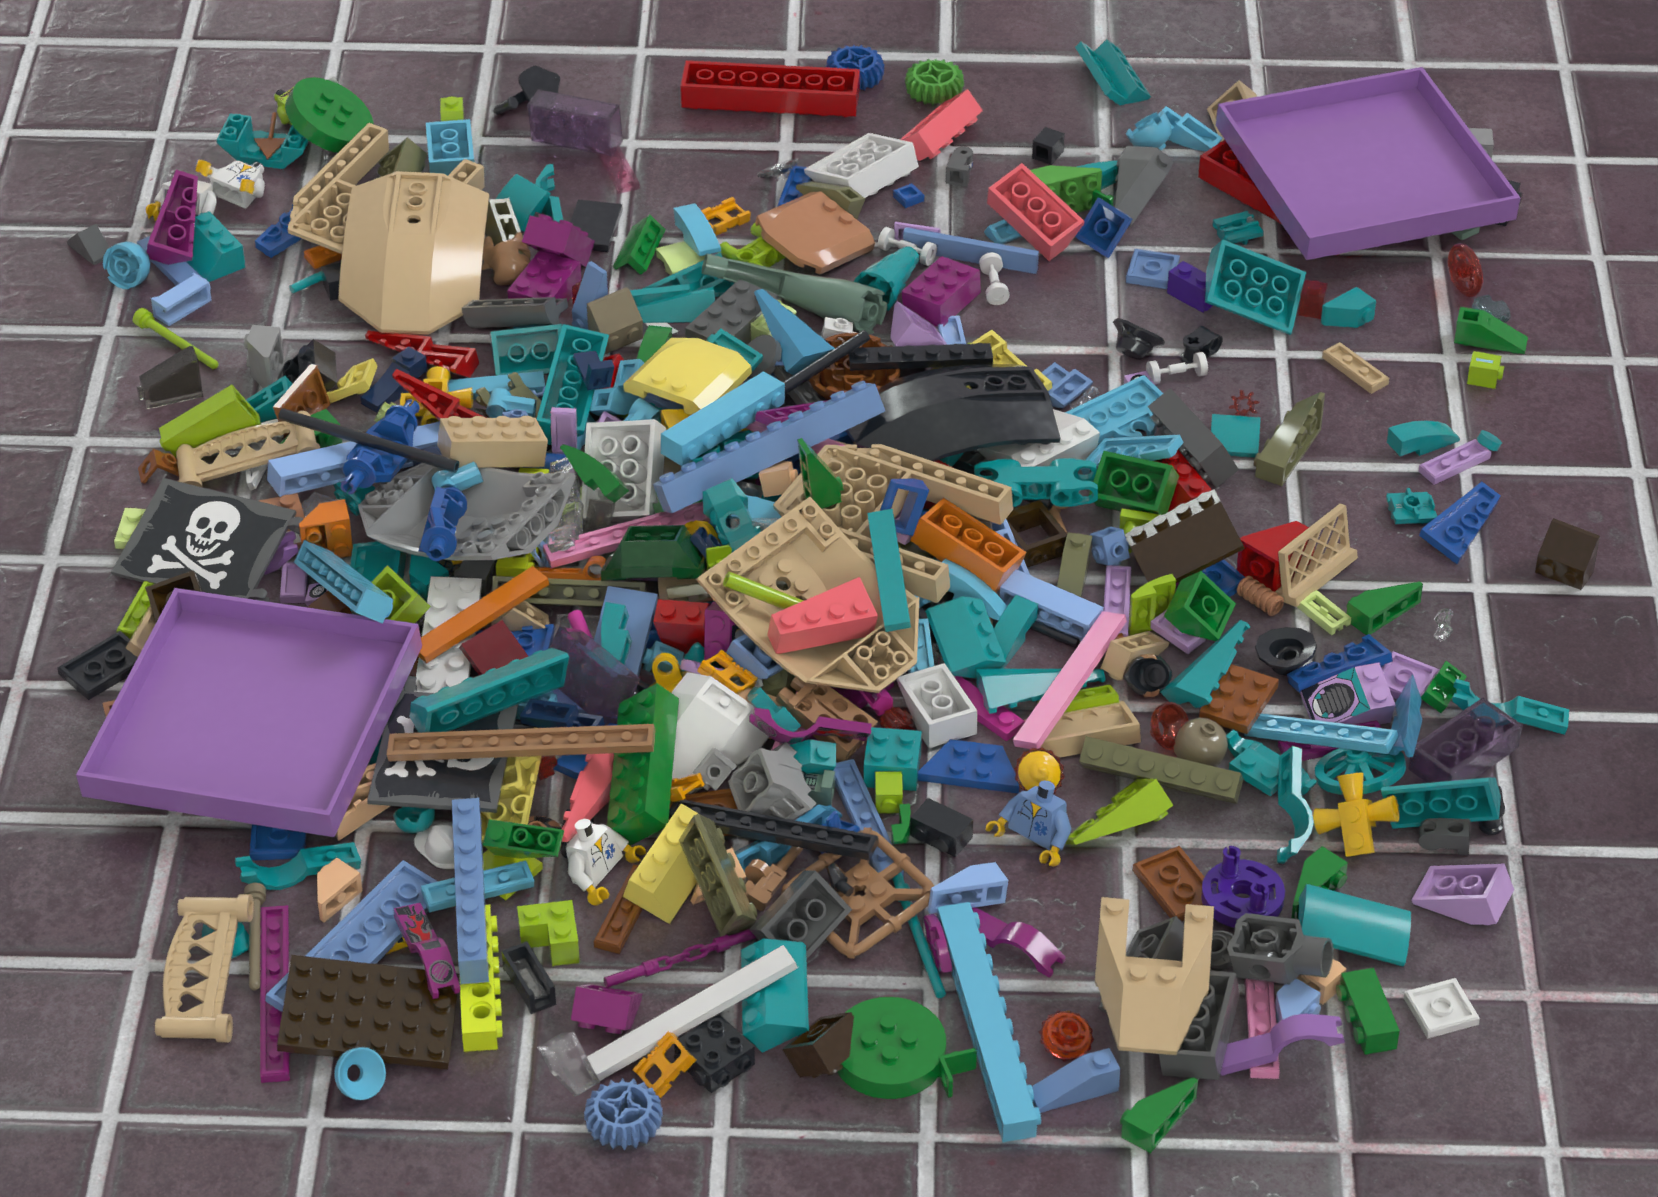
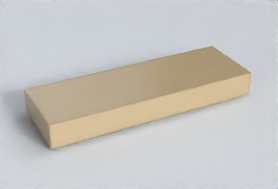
M1340 342L1324 350L1322 353L1324 360L1371 394L1389 384V377Z

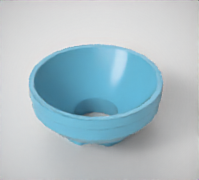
M364 1047L350 1049L337 1061L334 1074L335 1082L339 1090L347 1097L356 1100L369 1099L375 1096L384 1084L386 1076L385 1064L380 1055L372 1049ZM353 1064L357 1065L360 1069V1076L356 1081L349 1080L347 1076L348 1068Z

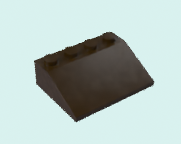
M1215 489L1204 492L1197 498L1180 504L1168 513L1156 516L1152 521L1142 526H1137L1125 534L1147 582L1173 574L1176 583H1178L1182 579L1245 549Z

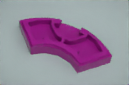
M935 914L924 915L927 942L931 947L937 970L942 973L953 971L946 938L939 919Z

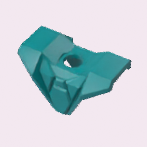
M732 478L703 491V514L712 521L713 525H716L715 530L722 546L729 545L733 553L761 532L760 525H754L748 511V497ZM732 514L740 518V524L735 529H730L726 525L727 517Z

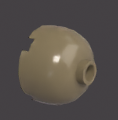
M1195 718L1186 722L1179 729L1175 737L1174 752L1180 759L1218 767L1222 763L1227 751V736L1223 728L1215 721L1208 718Z

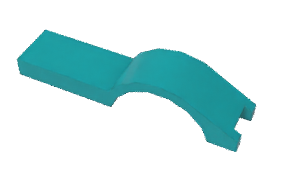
M553 164L546 165L535 183L548 192L555 189L554 178L547 180V177L554 175ZM549 196L542 212L545 215L551 216L552 220L557 222L563 220L559 197Z
M1455 679L1454 688L1457 691L1452 697V702L1479 722L1490 725H1502L1516 721L1564 735L1568 729L1569 709L1517 696L1505 703H1490L1475 696L1470 689V682Z
M1295 746L1290 747L1279 756L1278 805L1286 810L1295 827V837L1289 840L1288 847H1281L1277 850V863L1284 864L1291 856L1298 853L1311 835L1314 824L1312 811L1306 800L1301 796L1302 749Z
M351 842L300 849L297 856L292 860L276 867L259 866L252 862L250 856L235 858V865L241 869V882L247 884L260 883L267 890H282L296 885L308 875H316L322 867L328 865L335 858L340 859L354 869H360L361 858L355 843Z

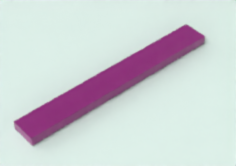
M288 905L261 907V1083L290 1081V1052L277 1051L282 1012L265 1002L266 994L289 972Z

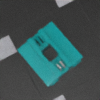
M1248 211L1217 218L1212 223L1215 230H1217V236L1220 240L1223 239L1233 244L1242 242L1244 245H1247L1248 240L1264 236V231L1259 226V221H1255L1254 215Z
M1406 488L1405 493H1387L1386 495L1389 505L1388 510L1391 511V518L1394 519L1395 524L1429 523L1437 517V513L1434 511L1435 504L1432 495L1428 494V492H1411L1410 488Z

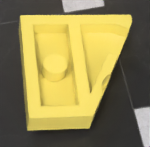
M372 358L352 366L346 375L337 382L339 389L327 392L330 403L356 393L360 395L370 389L377 369L375 360Z

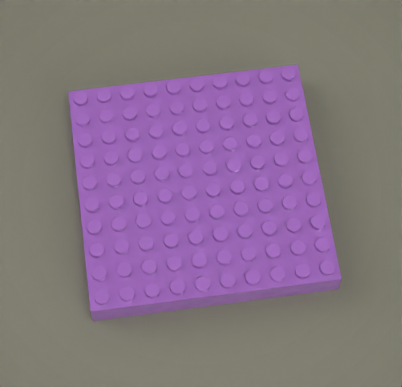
M1423 67L1218 104L1215 126L1306 260L1516 220L1520 196Z
M174 588L76 774L82 797L335 837L422 648L418 624L385 619L382 624L361 615Z

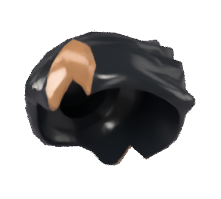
M1142 654L1133 659L1124 675V679L1136 694L1143 695L1144 697H1155L1161 694V691L1170 683L1171 677H1173L1172 670L1161 656L1154 654Z

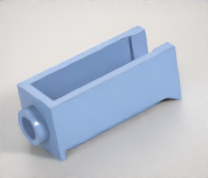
M193 272L192 276L162 295L151 298L153 316L167 326L179 321L211 301V286L209 282Z

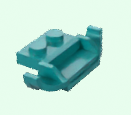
M1232 730L1226 735L1228 749L1235 757L1229 763V770L1241 773L1243 780L1267 795L1272 796L1278 790L1280 755L1264 746L1263 743L1244 739L1238 735L1237 731ZM1302 768L1301 795L1303 796L1316 785L1317 781L1315 779L1311 780L1310 776Z

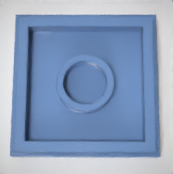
M1134 249L1126 275V283L1167 289L1168 271L1179 264L1180 256Z

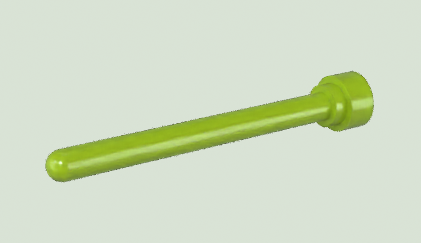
M140 308L135 312L133 316V323L142 329H152L211 369L218 368V361L156 322L150 311Z

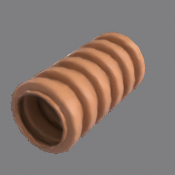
M1251 576L1243 578L1237 587V594L1239 596H1243L1245 600H1249L1251 604H1255L1257 608H1261L1269 616L1276 615L1283 607L1284 598L1281 595H1278L1270 588H1266L1264 584H1260L1259 581L1254 580Z

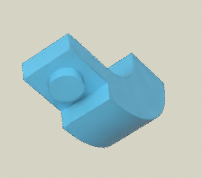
M641 359L620 361L614 387L596 389L594 391L590 412L597 416H601L604 411L613 416L629 414L630 408L639 397L624 392L623 383L644 362Z

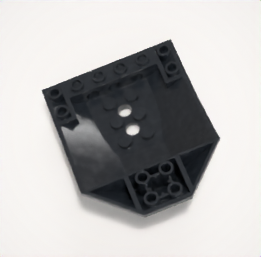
M1016 364L951 366L897 378L877 389L885 412L846 430L853 444L857 445V448H871L872 444H882L933 462L963 452L992 446L1026 445L1029 443L1047 445L1050 443H1060L1061 439L1049 392L1032 367Z

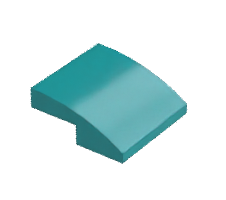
M516 174L505 185L496 199H510L519 228L525 232L530 215L534 216L535 212H542L551 193Z
M1212 414L1211 432L1224 445L1229 455L1255 458L1259 452L1260 417Z

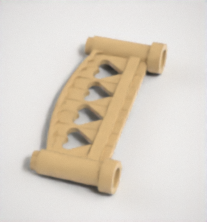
M299 411V412H298V413H301V414H304V415L311 416V415H310L308 412H306V411ZM285 421L240 429L208 441L196 448H192L187 444L179 446L176 451L179 472L178 482L203 488L202 482L265 465L271 459L320 449V446L316 443L314 430ZM290 433L282 444L272 440L274 436ZM266 440L258 451L248 446L250 443ZM243 446L236 457L232 458L225 453L228 449ZM214 453H219L212 464L201 460L204 456H212Z
M239 894L238 898L185 897L184 899H179L178 915L184 917L176 930L166 958L163 975L165 1017L156 1019L155 1033L157 1036L162 1038L216 1039L217 1042L231 1041L233 1033L231 1014H222L237 924L238 922H251L253 918L254 901L251 894ZM197 923H204L215 930V932L199 940L192 939V936L196 933L194 926ZM194 946H198L211 954L194 964L187 962L191 957L189 951ZM189 970H194L207 978L192 987H183L184 982L187 981L185 974ZM185 994H190L202 1002V1004L186 1012L179 1011V1007L182 1005L180 999Z

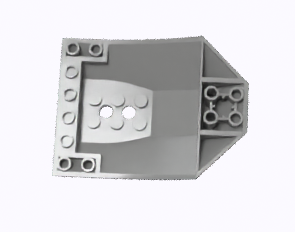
M422 463L396 474L391 482H380V485L374 491L369 492L358 505L367 536L392 549L428 557L426 553L418 550L435 493L432 476L444 469ZM491 467L478 468L483 482L461 491L467 499V510L459 519L457 526H455L456 550L453 555L444 560H495L531 553L558 526L576 478L575 474L563 473L561 471L532 474Z

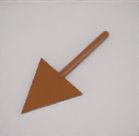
M275 112L272 113L269 137L254 138V141L267 160L282 146L285 138H273L276 121Z

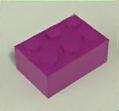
M539 214L538 217L530 215L522 240L524 244L536 251L548 252L580 261L581 266L587 267L595 241L588 237L589 233L581 231V228L573 226V223L565 220L557 222L543 214Z
M538 251L508 289V299L555 297V299L567 298L568 302L582 282L581 262L548 252Z
M941 256L902 291V305L934 326L938 327L939 324H943L944 327L948 323L950 316H956L981 293L980 270Z

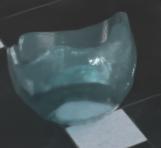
M1490 295L1476 297L1472 303V309L1484 310L1504 323L1511 318V312L1504 301L1491 300Z

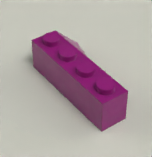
M180 170L175 171L147 244V254L151 260L167 265L192 260L198 176Z

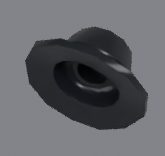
M1117 318L1112 322L1118 331L1116 349L1128 357L1141 360L1153 348L1162 347L1165 344L1162 337L1127 320Z
M1292 627L1271 629L1260 635L1255 645L1259 660L1271 667L1279 675L1285 676L1303 667L1306 662L1313 658L1317 649L1313 634L1302 628Z

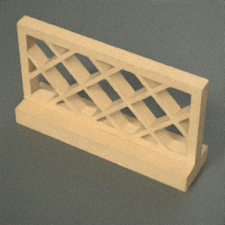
M1337 505L1278 552L1282 587L1275 592L1284 598V603L1297 607L1308 595L1320 589L1358 558L1357 550L1350 548L1346 505ZM1338 517V521H1337L1336 526H1335V528H1334V527H1333V526H1334V523H1335V521H1336V518ZM1324 528V530H1323V532H1322V535H1321L1320 539L1318 540V537H1319V535H1320V532H1321V530ZM1331 531H1333L1329 543L1326 544L1327 541H1328V538H1329V536H1330ZM1307 540H1309L1308 543H1307V546H1306V548H1305V551L1303 552V548H1304V546H1305V543H1306ZM1318 543V544H1317V547H1316V549H1315V552H1314V554H1313V557H1312L1311 554H1312V552H1313V549H1314V547H1315V544ZM1293 552L1292 557H1291L1290 562H1289V561H1288V555ZM1300 555H1303L1298 565V568L1296 569V565L1298 563Z

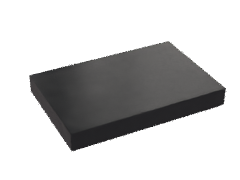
M578 199L570 222L573 223V226L581 228V231L589 233L588 237L595 241L592 250L608 252L623 211V205Z
M119 631L57 667V670L64 680L90 700L126 679L138 657L126 649L130 639Z

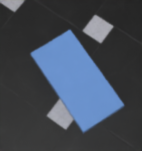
M608 586L594 637V642L604 665L601 645V624L605 602L626 606L629 618L625 630L629 631L632 643L623 672L627 670L639 677L659 598L658 594ZM587 665L584 681L596 684Z

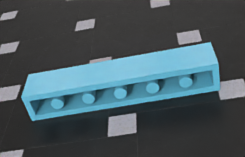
M763 371L662 432L661 454L681 466L694 460L704 452L755 422L757 412L775 409L783 405L785 400V383Z

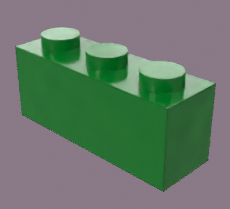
M1374 968L1341 973L1340 985L1336 986L1337 997L1340 1002L1344 1003L1346 1020L1348 1023H1352L1355 1042L1361 1045L1364 1055L1397 1049L1400 1030Z

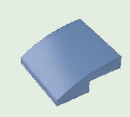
M1055 362L1042 372L1052 382V389L1048 392L1052 406L1057 408H1064L1093 384L1091 379L1078 370L1073 369L1069 373Z

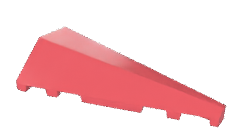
M614 753L586 755L585 761L588 763L584 770L579 773L570 798V811H565L563 816L566 822L562 827L564 830L562 842L568 843L577 834L575 829L577 821L581 819L591 820L609 802Z

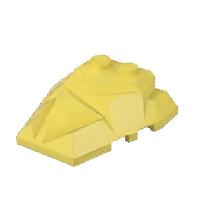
M541 756L508 757L497 813L481 812L482 844L489 819L528 825Z

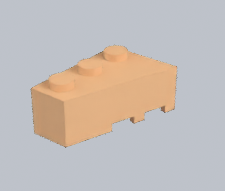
M376 763L367 766L337 830L336 837L338 841L390 807L367 803Z

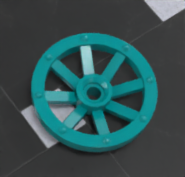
M1338 748L1326 754L1317 762L1315 777L1317 784L1325 791L1343 795L1339 782L1333 780V778L1345 770L1344 775L1364 773L1363 794L1379 791L1381 787H1389L1396 783L1406 771V762L1402 751H1399L1397 755H1390L1389 753L1383 754ZM1382 762H1389L1395 764L1393 767H1390ZM1374 768L1384 774L1374 778L1371 771Z

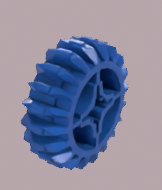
M845 45L843 49L837 48V51H832L831 55L828 56L826 68L860 69V89L864 91L867 87L873 88V85L879 84V80H882L884 75L882 56L877 53V50H871V47L864 48L863 45L848 47Z

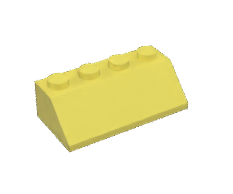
M680 804L629 879L623 894L624 898L669 924L697 884L679 839L692 817L698 813L683 804Z

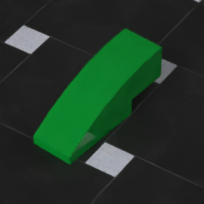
M649 325L643 337L637 359H641L645 363L672 338V327Z
M565 444L560 446L583 483L589 488L596 490L599 487L603 495L613 503L629 492V489L621 479L595 458L577 448Z

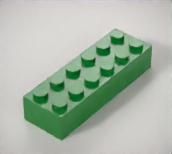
M658 683L624 700L619 704L617 725L654 724L656 730L654 752L614 753L607 826L627 839L630 846L664 829L669 819L679 698Z

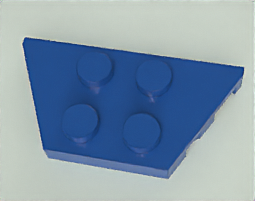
M950 739L918 771V781L1010 793H1019L1020 782L1003 746Z

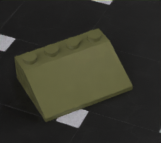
M696 814L690 820L679 842L720 936H729L750 929L757 921V911L752 902L749 903L746 897V886L741 877L738 878L734 869L736 865L730 852L727 853L723 844L725 843L724 835L720 828H716L714 821Z

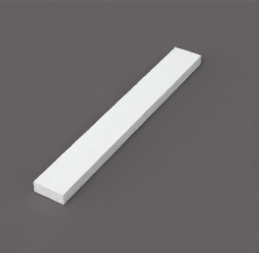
M784 945L592 1053L586 1059L599 1081L650 1053L654 1050V1047H658L657 1042L668 1031L677 1037L796 970L798 968L796 962Z

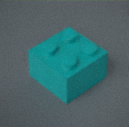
M871 727V734L867 738L864 760V783L866 787L875 788V772H902L903 790L917 791L922 731Z

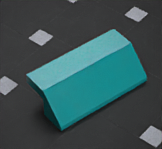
M1108 39L1095 51L1081 41L1076 45V50L1104 94L1119 106L1151 98L1121 49Z

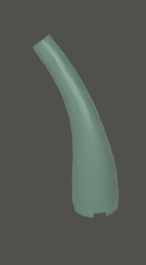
M706 254L703 261L702 274L736 283L739 279L744 280L824 319L825 317L846 319L848 322L853 323V331L861 332L865 330L869 335L874 333L872 329L876 324H882L886 314L887 302L882 300V295L885 293L882 290L846 279L794 273Z

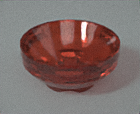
M1167 702L1155 708L1150 721V734L1164 749L1174 750L1175 737L1179 729L1189 721L1186 712L1174 702ZM1159 722L1164 728L1163 736L1160 733Z

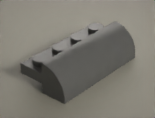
M555 297L472 300L461 309L466 323L471 328L547 326L560 324L559 316L568 308L567 298L555 299Z

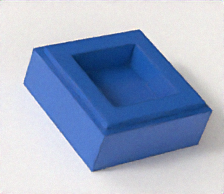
M912 183L893 190V197L904 208L924 201V194Z

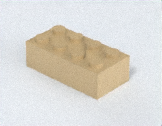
M451 416L449 418H440L437 445L442 456L459 461V468L472 462H476L478 468L544 467L548 440L537 419L531 416H521L520 418H509L506 416H498L497 418H485L482 416L460 418Z

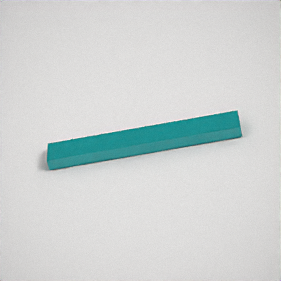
M893 509L867 513L885 632L911 628Z

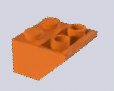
M345 499L320 503L299 523L301 545L306 540L330 550L339 558L352 556L353 544L350 518Z

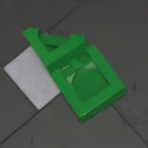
M899 804V824L891 825V842L893 844L909 842L910 804Z

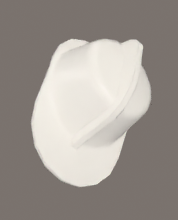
M431 825L427 830L417 833L414 845L430 863L444 870L455 869L453 826Z

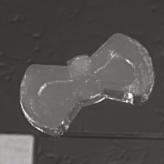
M1095 386L1087 388L1079 399L1069 403L1070 408L1078 407L1099 395L1098 389Z
M1443 608L1439 610L1434 618L1438 625L1433 637L1438 641L1446 640L1453 632L1450 620L1454 612L1451 609Z

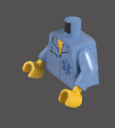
M1041 781L1039 786H1034L1028 791H1021L1013 797L999 813L1000 818L998 821L987 823L986 831L990 832L997 825L998 831L994 837H1000L1004 835L1005 823L1008 822V828L1048 849L1040 854L1039 860L1041 863L1046 864L1051 856L1049 866L1055 867L1059 865L1061 860L1058 852L1063 850L1071 833V825L1066 813L1067 804L1061 798L1053 795L1055 785L1052 782Z

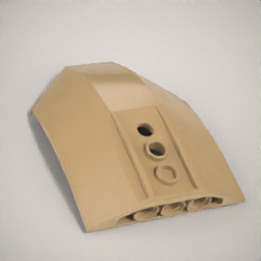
M399 171L352 187L343 242L339 301L381 333L429 335L463 316L461 308L472 300H479L489 193L443 173ZM410 219L420 220L416 224L409 223Z
M811 497L804 500L697 578V582L759 648L783 669L805 683L879 693L917 663L919 597L917 598L906 590L911 628L885 632L875 564L843 534ZM727 572H732L796 598L807 600L860 577L878 615L875 630L863 638L776 654L767 634L771 615L784 609L723 586V581ZM776 582H785L789 589L785 591L780 590L776 586Z

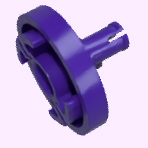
M1229 846V851L1227 847L1223 849V862L1210 869L1203 879L1201 893L1203 906H1214L1213 918L1224 925L1234 928L1237 920L1245 913L1278 917L1283 909L1285 887L1279 875L1264 864L1240 859V849L1236 846ZM1236 894H1247L1250 897L1240 898L1237 897Z

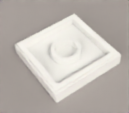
M1456 978L1404 992V1000L1427 1039L1479 1025L1480 1018Z

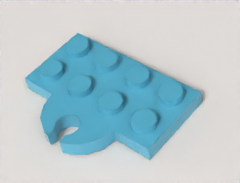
M1142 375L1065 413L1084 418L1100 432L1098 444L1104 438L1143 436L1141 432L1135 431L1137 429L1146 431L1147 436H1153L1156 432V425L1150 419L1153 414L1148 406L1159 398L1163 392L1146 376Z

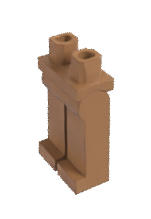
M796 676L790 686L798 691V693L794 694L787 687H784L775 700L778 704L784 706L801 727L806 730L813 725L819 716L871 723L872 727L875 728L878 723L877 720L830 686L805 683ZM813 734L819 741L836 743V762L847 761L867 741V739L860 741L857 739Z

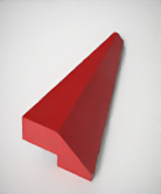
M369 330L365 334L367 340L399 352L409 346L425 355L427 363L443 367L448 371L469 378L479 365L476 348L433 344L430 336L381 333Z
M398 369L392 374V377L439 421L440 418H449L451 416L460 418L482 416L461 406L460 399Z

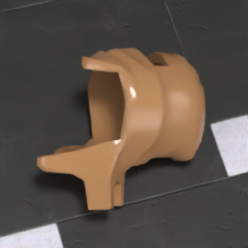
M521 232L516 233L513 239L500 242L495 246L490 236L484 240V263L482 264V270L492 268L494 272L493 280L497 285H512L530 262V250L528 245L522 242L523 236Z

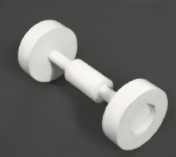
M885 227L881 231L878 239L879 249L887 251L892 244L898 245L900 249L908 246L921 253V264L929 266L934 261L937 252L936 244L927 242L920 249L917 248L916 244L905 240H895L894 229Z
M986 253L979 260L980 269L984 274L989 275L991 284L986 289V298L992 305H1001L1009 299L1008 287L1000 283L998 272L1003 267L1002 258L997 253Z
M1203 352L1194 353L1193 363L1191 364L1183 362L1168 365V368L1159 369L1158 363L1155 360L1146 363V371L1154 384L1160 383L1161 374L1163 373L1176 374L1186 372V369L1194 368L1198 376H1204L1208 373V363Z

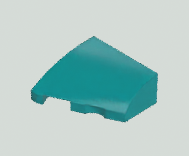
M754 687L749 691L748 701L755 708L768 709L772 719L778 726L792 732L801 727L784 706H777L761 687Z

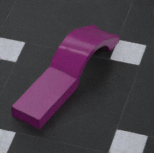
M976 907L972 908L973 913H978L980 928L978 930L979 933H984L986 945L994 948L997 944L1006 943L1021 949L1030 957L1037 971L1049 978L1053 975L1051 966L1054 962L1057 961L1061 964L1065 962L1066 956L1043 933L1031 925L1022 922L1007 924Z

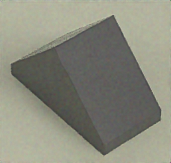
M97 224L75 234L67 241V244L93 265L102 262L106 250L110 248Z

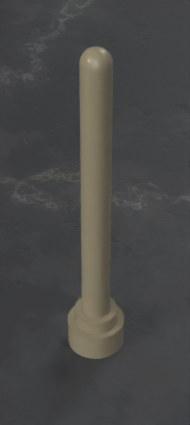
M250 883L244 888V894H251L254 901L253 918L249 922V987L251 990L256 991L260 988V906L266 900V888L260 883Z

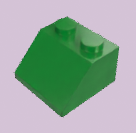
M1199 571L1180 581L1164 617L1181 633L1218 641L1236 603L1202 571Z

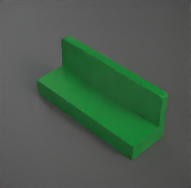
M650 214L633 225L613 268L617 270L628 263L640 275L644 273L666 229Z

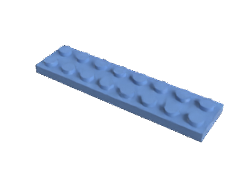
M402 860L306 956L376 964L403 936L394 918V908L421 903L425 913H427L428 908L421 893V886L438 881ZM289 972L266 994L265 1002L281 1012L283 1011Z

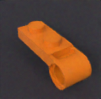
M593 556L587 561L584 569L535 568L551 579L601 581V574L592 573L590 565L598 564L602 568L606 559L602 556Z

